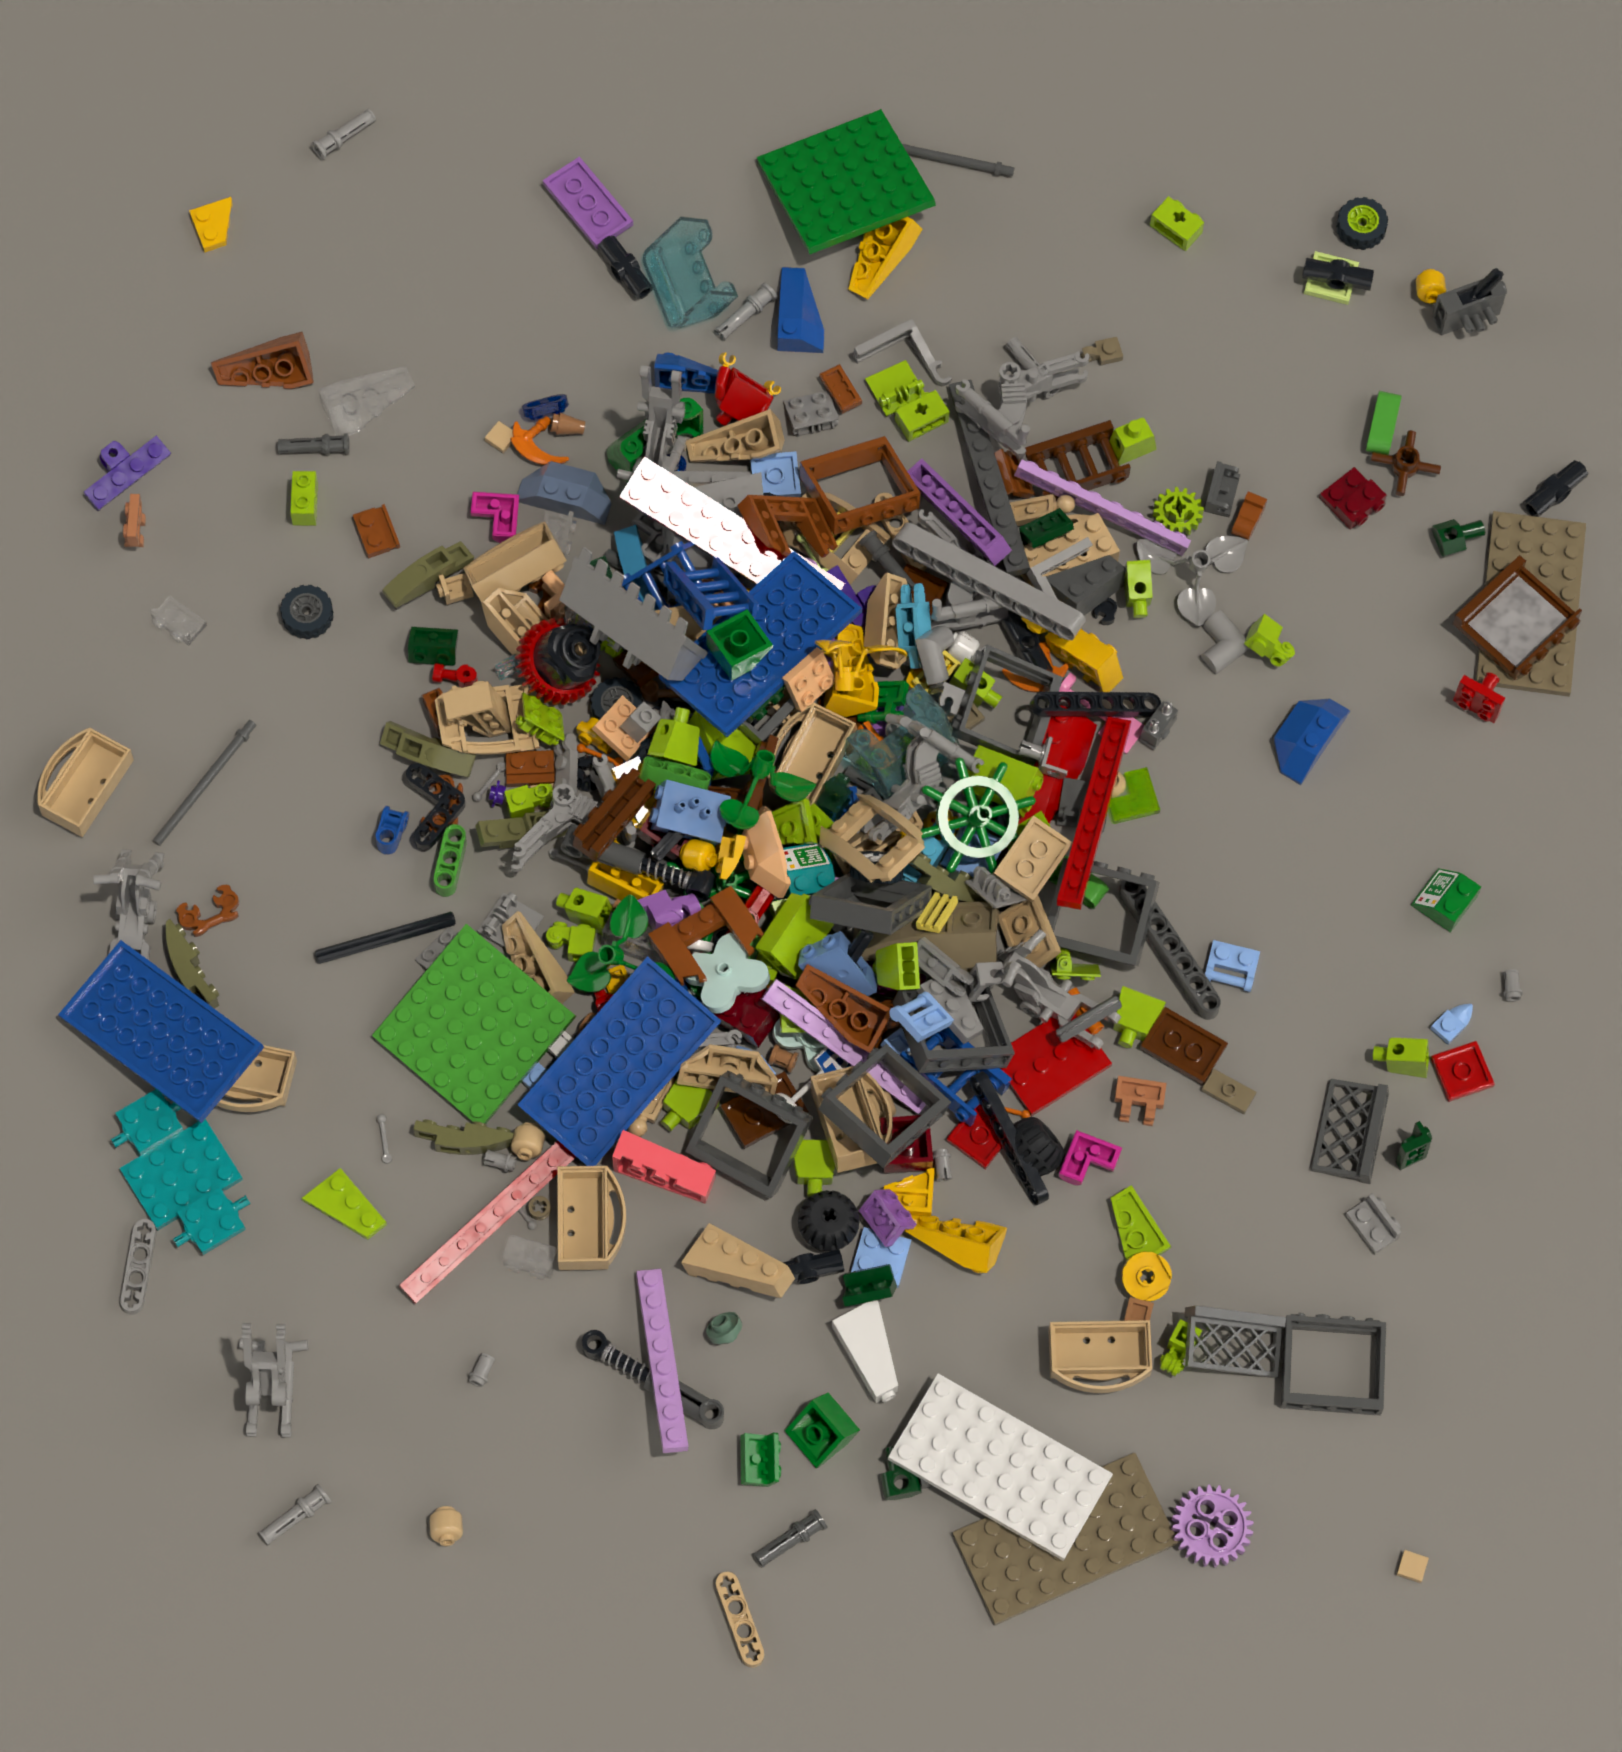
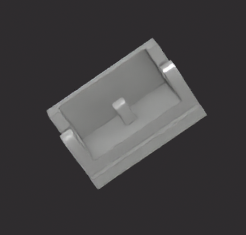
M946 682L930 685L929 690L931 691L926 702V708L930 709L932 702L936 700L939 703V708L937 709L938 717L946 718L957 715L965 690Z
M1002 962L975 964L969 972L974 978L972 984L968 985L962 982L971 1003L987 1000L989 998L988 994H980L986 987L999 984L1003 980L1001 977L993 978L998 971L1003 969Z

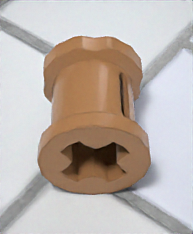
M776 1044L768 1064L778 1065L787 1069V1072L792 1073L799 1053L788 1052Z

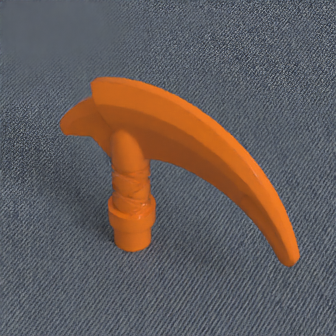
M545 416L539 419L535 426L529 430L521 429L517 421L514 422L513 437L510 439L515 449L523 457L541 465H545L550 461L560 464L569 461V457H558L545 453L532 440L540 431L546 430L547 426L551 424L549 417Z
M1046 642L1039 643L1053 668L1052 673L1064 678L1069 664L1066 663L1060 668L1053 666L1050 657L1051 652ZM1007 669L1002 670L1005 677L1018 688L1030 692L1043 691L1044 685L1013 674Z

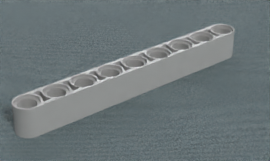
M905 523L892 541L894 548L904 555L1066 640H1073L1086 622L1085 616L1080 611L915 524Z

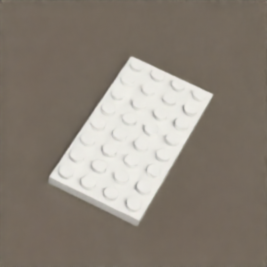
M939 1373L888 1457V1460L923 1479L1062 1561L1067 1556L1113 1473Z

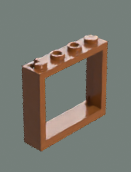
M885 436L800 462L799 478L811 498H816L834 535L919 509L920 491ZM882 460L902 495L837 514L817 480Z

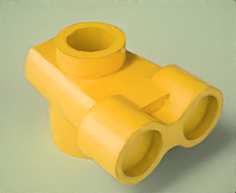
M591 717L587 723L581 721L576 728L578 739L584 745L589 746L592 744L600 751L609 754L612 748L592 730L599 720Z

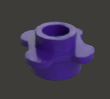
M499 780L496 786H491L488 800H493L492 807L495 804L502 805L506 786L499 785Z

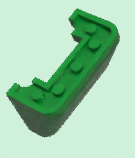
M692 398L680 399V402H685V416L681 424L677 423L676 437L678 435H688L695 438L704 434L703 409ZM647 419L609 445L607 459L617 472L618 469L633 472L636 460L642 456L644 451L643 444L645 440L643 431Z

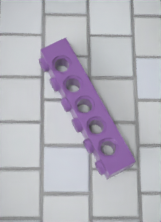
M922 458L907 471L919 489L920 494L994 566L1012 551L1003 536Z

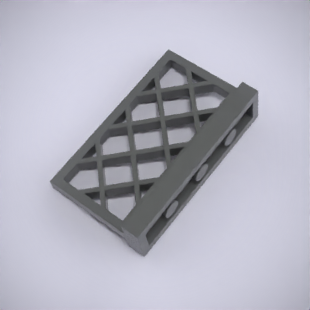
M1330 1079L1312 1164L1313 1172L1359 1179L1361 1183L1371 1184L1389 1097L1388 1085L1378 1084V1086ZM1335 1086L1345 1088L1349 1095L1338 1101L1333 1095ZM1363 1091L1371 1092V1100L1362 1105L1356 1095ZM1353 1098L1359 1108L1347 1114L1341 1105ZM1339 1108L1345 1117L1333 1124L1329 1118V1113ZM1363 1112L1367 1117V1122L1357 1128L1351 1118ZM1348 1121L1354 1131L1343 1137L1337 1127ZM1334 1130L1340 1140L1328 1146L1324 1141V1136ZM1358 1134L1362 1140V1145L1352 1150L1346 1141ZM1343 1143L1350 1153L1338 1160L1332 1150ZM1329 1152L1335 1162L1328 1167L1319 1166V1159ZM1353 1157L1358 1163L1356 1172L1345 1170L1342 1163Z
M1196 1305L1185 1307V1318H1188L1185 1367L1272 1378L1279 1377L1281 1331L1283 1327H1286V1317ZM1195 1323H1202L1208 1331L1201 1339L1195 1333ZM1221 1326H1225L1231 1334L1223 1342L1215 1332ZM1243 1329H1247L1253 1336V1339L1246 1345L1238 1336ZM1266 1332L1274 1333L1273 1344L1269 1347L1260 1338ZM1210 1336L1219 1345L1211 1353L1203 1344ZM1233 1338L1241 1347L1234 1356L1226 1347ZM1255 1342L1264 1351L1257 1358L1248 1349ZM1197 1347H1200L1207 1356L1201 1362H1193V1353ZM1221 1349L1229 1358L1224 1365H1219L1213 1357ZM1243 1353L1252 1362L1246 1368H1242L1236 1360ZM1266 1355L1272 1361L1271 1371H1265L1259 1364V1361Z

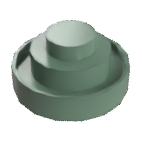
M726 1312L712 1319L707 1326L706 1333L714 1344L731 1343L737 1338L743 1324L735 1312Z

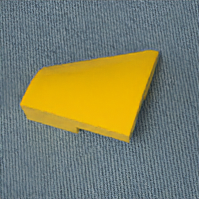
M735 835L732 838L722 836L721 843L715 846L717 862L714 867H716V872L720 873V879L726 880L735 869L743 852L746 836Z

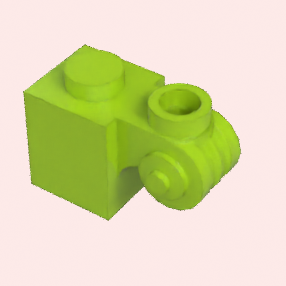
M1263 614L1251 625L1244 644L1261 657L1264 655L1268 657L1274 666L1280 667L1295 655V649L1289 642L1281 644L1278 640L1283 627L1266 614Z
M539 784L532 788H528V785L504 791L510 818L523 817L525 813H532L538 805L545 808L550 807L553 794L552 785Z
M554 922L553 926L546 933L547 944L552 949H559L563 946V943L567 944L568 961L577 962L583 954L594 952L596 930L586 924L567 927V924L564 922Z
M1182 1319L1179 1320L1167 1345V1349L1170 1350L1169 1353L1162 1355L1160 1359V1369L1166 1370L1167 1373H1171L1173 1376H1176L1177 1373L1179 1374L1185 1367L1183 1363L1186 1357L1188 1323ZM1195 1327V1333L1200 1338L1203 1330Z

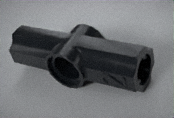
M615 236L604 238L598 245V249L610 264L611 271L619 282H624L636 300L648 296L653 290V286L641 272L639 263L633 254L627 253Z
M1306 258L1302 278L1325 282L1327 286L1333 289L1352 287L1370 291L1374 270L1350 266L1347 261L1342 259H1334L1327 262Z
M1574 460L1557 475L1554 473L1549 476L1540 489L1524 502L1527 512L1531 516L1539 517L1555 503L1560 504L1564 501L1572 489L1588 476L1586 467L1580 461Z
M1012 613L1003 619L1002 624L1016 647L1017 657L1053 672L1052 666L1039 645V637L1027 628V624L1021 619L1022 616Z
M840 1250L817 1255L812 1253L801 1254L794 1257L791 1261L782 1262L788 1265L795 1277L792 1283L798 1282V1284L812 1283L817 1281L819 1277L841 1273L845 1270Z

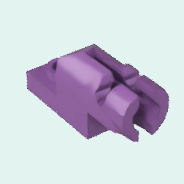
M666 890L638 900L648 915V922L653 930L667 922L673 926L682 921L683 917L687 918L701 910L699 901L692 893L675 897L671 900Z

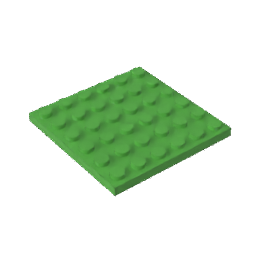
M465 924L372 1036L471 1121L487 1124L577 1016L468 924Z

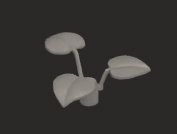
M1236 536L1217 537L1207 544L1205 550H1197L1193 553L1192 557L1188 555L1186 558L1173 561L1177 553L1148 539H1139L1137 541V553L1139 560H1150L1151 573L1157 575L1166 574L1170 564L1175 566L1189 562L1190 570L1197 573L1195 589H1184L1178 596L1177 607L1184 618L1195 626H1202L1213 615L1216 607V598L1212 590L1208 588L1199 589L1202 573L1213 562L1215 568L1223 573H1232L1239 569L1244 560L1248 540Z

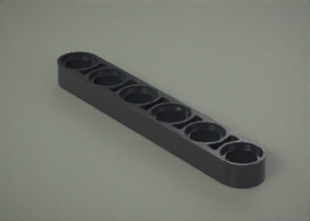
M1038 692L1031 699L1030 708L1038 716L1151 717L1160 706L1161 700L1156 694L1150 692ZM1037 699L1044 700L1047 704V708L1043 709L1039 707L1037 704ZM1084 699L1088 701L1090 704V709L1083 708L1080 704V700ZM1058 700H1065L1068 703L1069 708H1062L1059 705ZM1102 700L1109 701L1112 709H1106L1102 705ZM1123 700H1129L1133 705V709L1126 708ZM1144 700H1150L1154 704V709L1147 708Z
M981 1071L971 1076L970 1085L1029 1199L1034 1205L1047 1201L1049 1199L1048 1190L1037 1169L1032 1167L1034 1163L1030 1162L1027 1164L1023 1160L1025 1156L1023 1154L1019 1155L1017 1148L1020 1146V1143L1015 1144L1017 1130L988 1075ZM1010 1144V1146L1013 1148L1015 1157L1012 1155L1007 1145Z

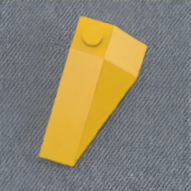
M905 217L865 233L863 241H860V253L858 261L854 265L848 289L868 300L911 250L923 229L913 219Z
M849 624L835 637V640L855 643V646L841 647L843 666H850L852 671H855L862 650L865 649L864 634L861 626ZM867 655L859 670V678H854V691H835L834 683L825 691L824 708L843 717L877 709L879 686L874 681L872 674L874 670L873 665L869 663ZM831 658L830 669L834 675V666Z
M911 1215L916 1226L914 1229L904 1230L959 1265L972 1269L976 1273H988L997 1261L1007 1227L984 1221H976L975 1225L962 1224L961 1219L958 1218L939 1221L937 1216Z

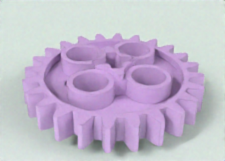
M1208 1485L1205 1492H1203L1199 1486L1196 1489V1495L1189 1491L1187 1493L1188 1499L1182 1497L1179 1501L1182 1506H1176L1174 1509L1179 1515H1173L1171 1518L1173 1522L1178 1523L1171 1528L1172 1531L1178 1532L1173 1539L1174 1541L1181 1540L1182 1543L1178 1549L1186 1548L1188 1550L1185 1555L1186 1558L1193 1554L1195 1556V1564L1201 1558L1203 1559L1204 1567L1207 1566L1209 1561H1212L1214 1567H1217L1219 1560L1226 1566L1229 1563L1228 1557L1236 1561L1238 1558L1237 1553L1243 1555L1245 1552L1243 1546H1249L1250 1540L1246 1537H1251L1253 1531L1247 1528L1251 1527L1254 1522L1246 1520V1518L1250 1516L1251 1511H1243L1247 1503L1242 1502L1238 1504V1494L1233 1498L1230 1497L1231 1489L1221 1493L1220 1485H1218L1215 1491H1212L1211 1486ZM1208 1505L1212 1513L1204 1514L1200 1506ZM1192 1515H1195L1198 1519H1193ZM1223 1517H1232L1235 1524L1227 1525L1223 1521ZM1211 1522L1215 1523L1214 1530L1209 1528ZM1190 1527H1198L1202 1535L1194 1536L1190 1532ZM1213 1538L1222 1539L1225 1546L1221 1548L1215 1546Z

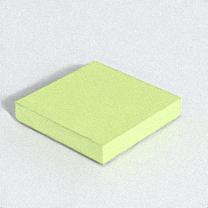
M1315 251L1313 259L1327 262L1334 259H1342L1347 261L1350 266H1359L1357 261ZM1307 279L1304 294L1348 305L1353 288L1333 289L1327 286L1325 282Z

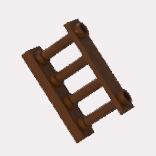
M1111 420L1025 447L1027 461H1032L1039 468L1048 471L1044 461L1052 457L1057 458L1066 480L1078 483L1081 488L1087 491L1111 483L1118 484L1124 482L1129 478L1131 469L1130 464L1119 465L1109 442L1114 430ZM1101 444L1110 465V470L1098 473L1087 448L1089 445ZM1079 451L1089 477L1076 480L1066 456L1068 452ZM1042 491V496L1052 494L1047 491Z

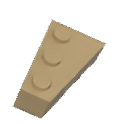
M477 681L472 686L442 693L447 720L453 721L457 719L461 726L471 725L473 731L488 737L512 732L508 706L488 681Z

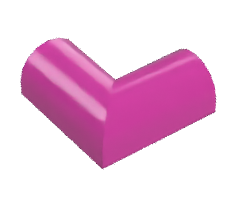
M472 492L471 516L494 518L492 533L494 541L501 543L516 535L519 495Z
M1076 1130L1059 1172V1177L1069 1184L1081 1185L1090 1163L1114 1171L1122 1147Z

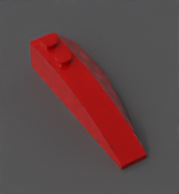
M1060 705V706H1061L1062 708H1064V709H1068V708H1069V707ZM1051 716L1042 743L1043 745L1049 736L1053 737L1046 764L1067 770L1068 773L1065 778L1077 779L1085 768L1097 725L1086 716ZM1043 774V784L1038 791L1036 790L1033 796L1036 802L1032 805L1030 811L1025 813L1023 818L1019 816L1018 825L1042 811L1048 823H1051L1052 818L1060 807L1064 778L1058 779Z

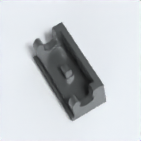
M1217 461L1204 512L1230 517L1241 475L1238 474L1239 468Z

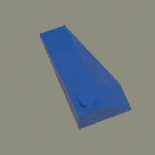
M782 267L777 351L823 353L824 327L805 268Z
M673 353L657 354L654 366L655 387L672 390L671 374L672 370L682 372V391L715 394L717 369Z

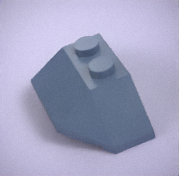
M550 461L522 479L517 493L519 495V503L602 525L606 524L612 505L595 472Z

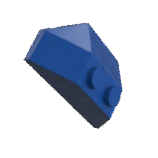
M1332 699L1298 701L1274 737L1280 773L1301 785L1349 715L1350 710Z

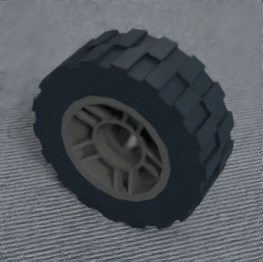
M309 584L308 586L299 585L297 588H292L289 593L287 592L285 598L282 599V607H280L282 622L291 635H295L300 639L306 638L307 640L319 637V635L326 633V630L330 628L334 618L330 597L328 598V594L322 591L320 587H314ZM309 609L311 613L305 615L304 613Z
M608 678L594 689L593 697H591V709L593 717L600 720L622 695L636 708L643 702V696L640 693L639 687L634 685V682L628 681L626 678Z

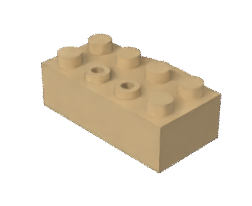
M1099 513L1094 515H1067L1073 522V530L1034 549L1029 544L1023 545L1031 568L1089 537L1093 546L1089 548V551L1083 553L1086 556L1080 555L1065 563L1064 566H1059L1043 576H1049L1107 555L1118 561L1120 554L1118 546ZM1027 573L1021 574L1025 583L1033 586Z
M544 521L491 548L466 565L464 570L472 588L480 601L483 602L497 588L520 591L524 585L538 581L550 570L553 572L561 570L564 567V562L567 560L547 523Z
M813 702L804 711H798L776 736L779 739L774 752L775 758L786 734L795 724L802 722L800 729L787 744L779 769H775L774 773L786 772L816 783L815 789L806 799H809L810 806L813 803L818 806L858 729L856 723ZM832 753L834 754V756L832 758H828V754ZM769 774V775H768L769 787H770V789H771V792L777 795V793L775 792V787H776V786L771 785V783H770V774ZM822 774L823 777L818 779L817 775Z
M92 728L85 729L67 740L50 758L40 778L38 806L42 816L83 838L134 761L131 749ZM75 749L68 761L60 769L48 791H46L49 778L55 767L71 750Z
M263 1045V1050L224 1095L238 1100H257L262 1102L236 1104L220 1100L217 1106L239 1112H257L280 1105L285 1106L297 1064L295 1051ZM257 1063H261V1064H262V1065L259 1066V1067L256 1066Z
M855 1066L811 1076V1094L837 1173L877 1163L818 1109L823 1101L821 1097L829 1087L834 1089L839 1079L845 1074L849 1076ZM867 1073L841 1095L838 1100L889 1145L892 1138V1112L890 1104L881 1086ZM868 1091L874 1093L883 1107L887 1120L886 1135H881L879 1115L873 1101L868 1096Z
M608 1166L557 1167L559 1270L609 1269V1265L616 1257L622 1245L626 1230V1206L616 1177ZM610 1192L617 1194L621 1208V1228L617 1243L614 1245L610 1244L614 1227V1211L609 1196ZM574 1209V1212L569 1213L568 1210ZM573 1232L574 1236H568V1234Z
M1150 1320L1050 1322L1048 1329L1050 1378H1054L1064 1385L1080 1391L1110 1393L1132 1387L1145 1378L1150 1377L1152 1372ZM1087 1339L1089 1343L1085 1344L1083 1340ZM1108 1339H1113L1114 1343H1109ZM1121 1377L1130 1378L1126 1382L1108 1386H1093L1073 1380V1378H1082L1092 1381H1108Z

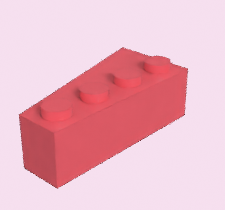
M625 1130L622 1131L612 1156L614 1172L706 1204L716 1178V1170L711 1165L704 1162L698 1163L687 1156L675 1153Z

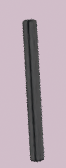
M450 911L318 949L315 951L316 960L321 964L450 927L456 924L453 912Z

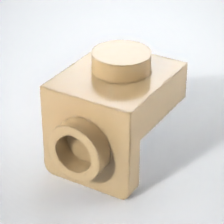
M466 573L446 579L443 574L438 575L439 584H436L439 597H444L446 605L474 597Z

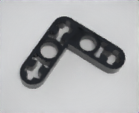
M414 763L406 770L408 783L437 804L414 832L416 846L422 850H427L437 843L446 828L452 825L465 808L466 801L464 794L424 765ZM419 771L421 772V777L426 781L424 787V782L422 779H420L419 777L413 779V772L416 774L419 773ZM438 783L443 789L440 793L433 794L429 791L430 786ZM459 798V805L453 804L449 813L447 810L451 805L450 799L456 800ZM436 815H444L447 818L446 822L442 825L435 824L433 819ZM428 825H430V827L432 828V831L429 833L430 840L428 841L425 839L421 841L420 835H427L430 831Z

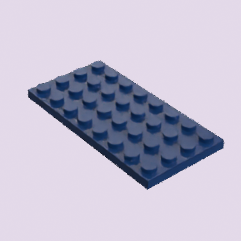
M795 551L788 555L749 591L759 604L756 622L773 644V648L751 671L731 681L707 647L705 632L695 643L707 651L708 654L696 664L682 681L667 680L659 674V679L726 737L734 732L785 684L782 677L816 647L822 650L821 647L815 644V640H833L862 613V608ZM737 614L722 616L712 625V628Z
M122 940L119 941L58 1014L64 1021L200 1123L205 1120L264 1048L262 1043Z
M647 956L518 1103V1106L587 1166H595L620 1138L622 1131H626L678 1072L681 1064L692 1056L719 1025L721 1020Z

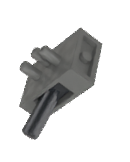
M1495 268L1484 279L1438 295L1432 318L1441 336L1461 328H1465L1467 333L1473 332L1475 328L1477 332H1482L1485 329L1482 321L1486 319L1490 325L1497 323L1498 319L1496 316L1500 315L1507 294L1506 285L1501 281L1504 275L1502 271Z

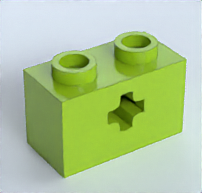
M1168 196L1151 215L1150 226L1186 252L1202 234L1204 221H1202L1198 214L1188 211L1180 201L1173 200Z
M934 390L930 393L925 392L910 403L905 402L901 404L895 411V421L908 442L948 423L950 411L938 392Z
M292 471L290 513L292 524L316 526L318 498L316 471Z

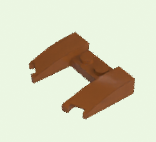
M747 495L737 505L753 533L768 548H774L780 551L782 555L788 556L791 554V551L777 521L795 522L806 540L821 558L826 557L830 553L827 550L828 548L834 551L838 547L816 498Z
M732 886L710 897L712 903L673 926L667 922L648 933L651 945L664 963L671 969L681 986L684 985V977L698 975L700 983L707 981L705 974L687 948L691 944L726 925L750 956L754 952V948L750 946L756 935L759 938H762L764 935Z

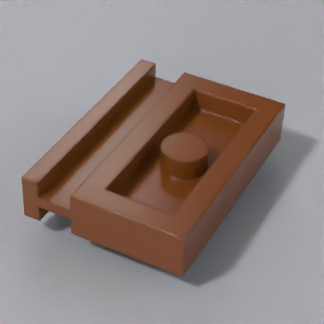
M1003 449L996 451L994 454L1007 494L1013 493L1014 496L1026 499L1034 496L1032 484L1014 476L1019 466L1016 455L1009 450L1006 452Z
M385 504L376 509L374 507L353 514L355 525L368 558L389 552L394 548H400L399 540Z
M541 750L506 753L507 787L555 784L554 751Z

